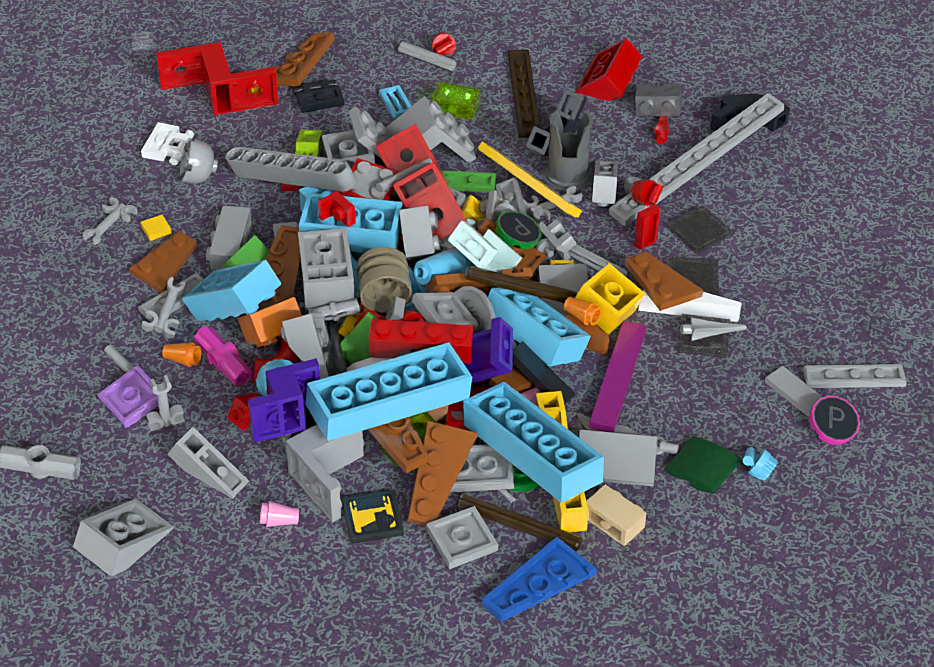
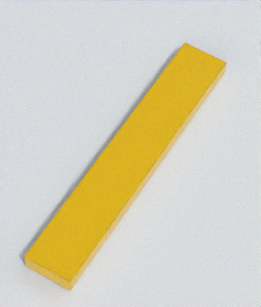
M484 142L480 143L478 148L482 153L564 212L575 218L579 217L582 212L581 209L495 148Z

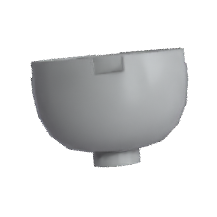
M188 138L184 149L188 151L181 157L180 175L185 172L180 182L187 184L203 183L209 178L211 172H216L218 160L214 159V152L208 144L198 139Z

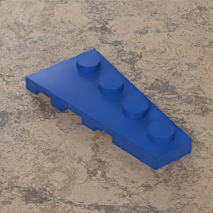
M556 537L482 598L481 606L502 622L596 575L597 568Z

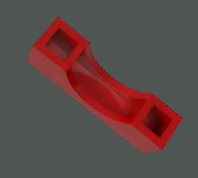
M371 319L369 335L370 357L393 359L406 350L428 349L449 342L461 361L471 364L473 325Z

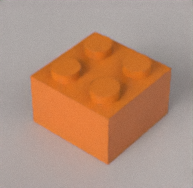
M295 297L258 309L250 315L241 316L237 320L247 344H256L258 348L278 341L276 336L279 339L283 338L281 334L282 322L301 317L302 314Z

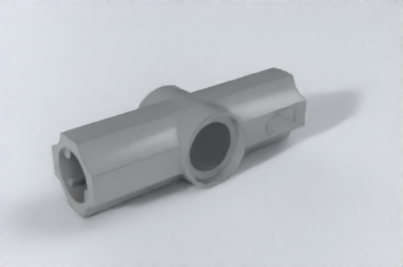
M5 445L0 449V468L29 472L31 476L39 479L53 476L74 480L78 478L80 473V457L51 453L43 445L32 446L29 449Z

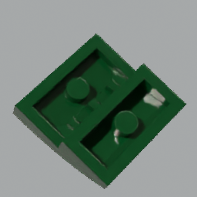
M693 436L667 465L666 471L673 477L690 481L691 487L699 491L714 494L741 461L738 456L708 440Z

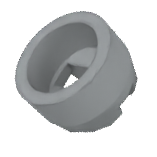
M637 177L626 178L624 182L625 192L627 194L631 193L635 181H640L641 179Z

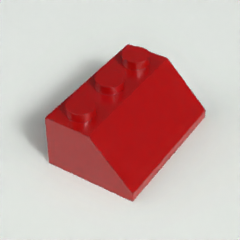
M627 38L595 55L575 92L606 101L621 98L626 92V86L632 81L633 73L639 68L638 64L642 55Z

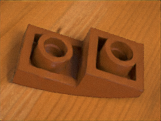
M570 313L564 316L591 335L586 346L587 349L602 355L608 353L609 337L605 331L601 330L596 324L586 327L585 324Z
M518 368L512 369L511 373L493 377L489 382L493 387L506 382L520 394L525 389H533L535 387Z

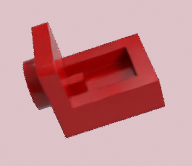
M251 393L235 396L227 416L228 419L242 431L246 430L250 424L248 400L262 395Z

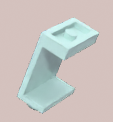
M465 221L459 223L448 239L478 268L499 273L502 269H511L513 271L522 259L492 230L488 229L485 235L482 236Z

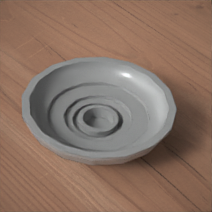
M464 286L455 291V295L478 323L473 334L491 329V319L495 318L492 303L486 294L474 286Z

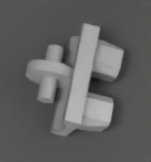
M496 190L490 191L488 200L481 202L480 209L486 217L478 220L477 228L487 218L496 223L500 214L506 211H515V208L509 204L508 200L501 199L497 195Z
M557 219L548 226L540 222L538 225L545 239L539 240L536 249L548 257H552L554 250H556L563 260H569L571 257L567 251L577 244L568 231L566 232Z

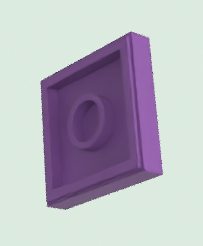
M138 365L97 394L98 398L125 428L136 423L159 406L157 394L153 393L150 386L151 379Z

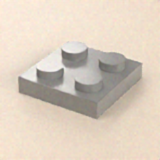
M454 292L415 293L411 300L428 323L473 325V331H475L478 325L477 321Z
M475 506L426 524V531L449 569L498 551V543Z

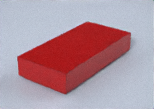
M656 204L637 213L634 246L639 250L657 241L660 207Z

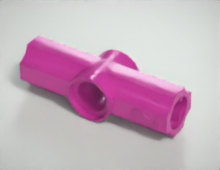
M203 326L198 329V332L194 335V342L207 355L210 365L214 364L218 369L216 370L217 372L221 370L234 386H241L249 382L253 377L252 370L239 357L235 345L231 341L225 342L212 327Z

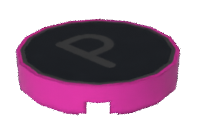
M838 396L820 398L810 410V426L813 432L815 430L819 434L818 437L831 445L844 444L858 433L860 426L859 415L854 406Z

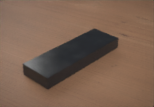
M523 341L513 348L512 363L542 393L561 391L564 405L576 395Z

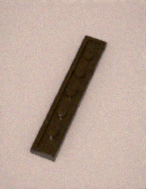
M508 50L518 138L530 137L534 126L540 127L529 50Z

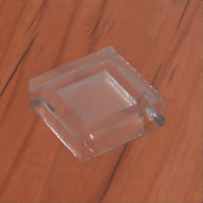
M153 32L132 33V50H154Z

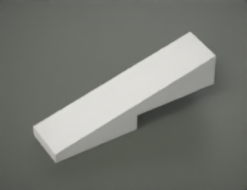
M703 292L700 298L659 311L646 294L639 304V311L738 322L742 303Z

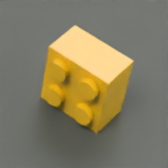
M609 263L582 285L575 298L598 304V307L602 309V314L597 325L609 335L636 311L646 294Z

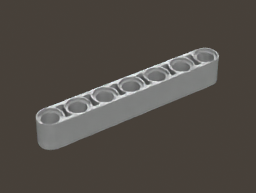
M246 147L232 148L225 155V159L235 175L241 178L342 192L352 189L357 183L354 173L345 160Z

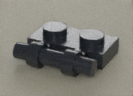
M323 79L318 83L309 84L306 82L301 83V86L293 87L301 113L344 106V98L336 80L328 81Z

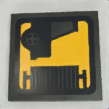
M394 490L342 498L351 544L404 535Z

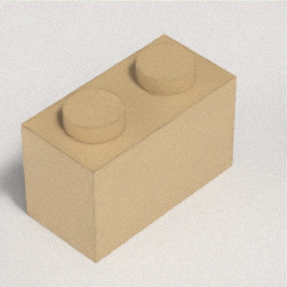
M606 484L586 501L589 510L588 521L623 546L645 528L646 512Z

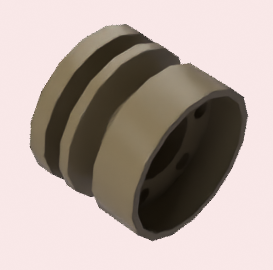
M376 247L365 252L357 262L361 302L366 308L374 312L387 313L396 296L405 299V305L408 304L412 297V287L408 262L402 252L390 247Z

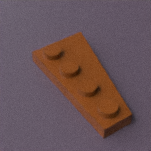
M430 421L427 422L423 446L428 454V462L417 468L407 522L426 526L427 523L437 520L479 433Z

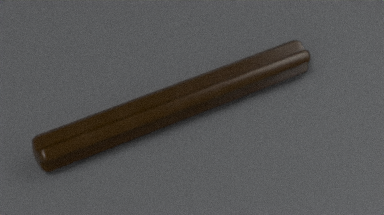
M469 266L465 270V279L549 300L565 303L567 298H575L577 296V292L474 266Z
M465 493L461 494L458 500V507L465 510L475 506L482 517L545 541L551 542L558 537L574 551H578L581 546L582 538L580 536Z

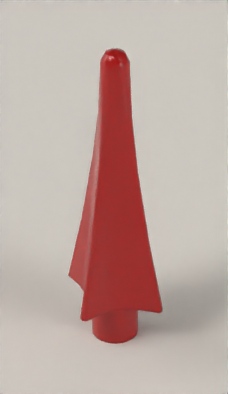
M660 116L654 128V140L660 145L668 141L667 134L670 130L667 116Z

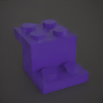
M317 358L265 371L268 395L248 400L251 432L255 443L306 430L304 405H306L307 383L320 380V366Z

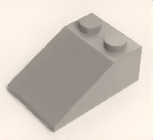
M322 312L311 313L282 322V337L285 342H288L289 347L302 361L317 358L320 366V379L337 375Z
M134 499L82 520L73 548L100 567L105 573L114 576L127 570L174 529V526L140 501Z

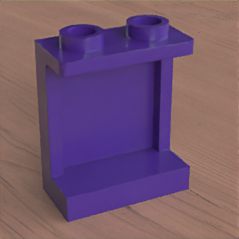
M501 317L491 319V329L473 334L471 364L463 363L472 376L471 384L512 372L513 328Z

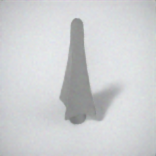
M692 317L690 324H683L680 327L681 334L691 335V341L746 329L744 324L721 323Z

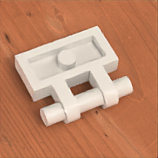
M158 122L141 150L142 157L164 161L166 156H170L169 162L172 165H177L181 157L185 155L184 146L187 139L193 138L194 133L187 130L183 134L179 132V126Z

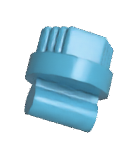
M752 447L746 450L743 458L745 465H751L747 473L761 480H766L770 476L778 462L765 449L758 455Z

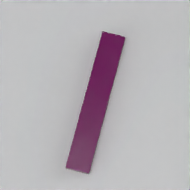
M623 321L590 419L589 428L611 433L615 432L647 331L646 325Z

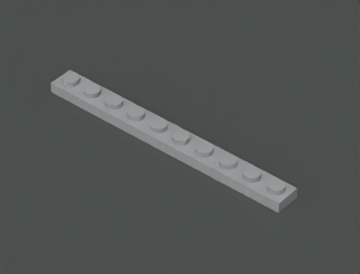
M767 93L651 177L649 180H653L664 187L657 203L784 111V104ZM632 192L609 208V215L625 227L637 219L638 212L649 207L635 202Z

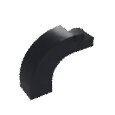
M565 89L557 107L564 127L563 133L576 132L581 121L579 116L587 100V97L569 89ZM550 121L543 127H533L525 147L542 155H549Z
M738 94L721 100L720 109L712 114L710 129L715 132L764 95ZM784 104V111L763 126L772 132L788 123L790 108Z

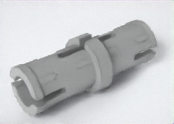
M357 298L338 303L333 301L330 302V305L308 309L309 314L322 312L324 321L332 319L338 321L341 317L360 313Z

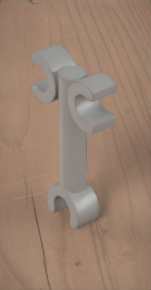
M571 186L567 189L566 194L561 196L569 202L575 203L582 200L583 194L573 195L576 193V187ZM535 195L531 196L532 203H527L523 199L525 210L530 212L537 224L540 223L539 216H545L549 220L551 216L549 210L558 207L549 200L539 204V200Z
M110 197L109 202L112 206L102 205L103 212L109 215L95 229L85 230L83 232V240L86 241L89 237L94 236L92 239L93 244H98L101 241V235L120 216L123 221L129 222L130 215L127 213L136 215L137 208L133 205L125 206L122 203L119 204L116 198Z
M173 277L168 280V295L159 316L153 311H147L145 318L153 322L143 321L141 325L143 330H155L156 332L163 333L167 338H174L175 332L169 330V327L175 329L179 327L180 322L178 320L168 318L177 296L182 295L186 287V282L184 281L180 287H174L172 285Z
M165 375L164 381L161 384H156L154 379H151L150 386L153 393L157 394L160 413L150 412L146 414L150 431L161 429L163 426H170L171 423L175 425L185 422L182 415L184 411L181 405H174L169 409L167 392L172 387L169 377Z

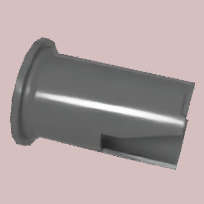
M559 110L551 113L549 118L548 162L542 170L543 179L549 186L557 190L567 191L569 187L575 186L577 191L588 186L594 176L592 167L589 165L593 118L592 115L585 111L578 126L577 134L571 132L563 133L564 127Z

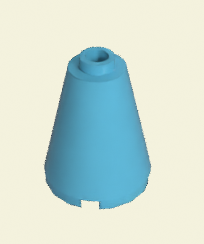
M452 247L418 261L414 267V277L419 284L426 285L436 275L465 273L467 267L477 266L456 247Z

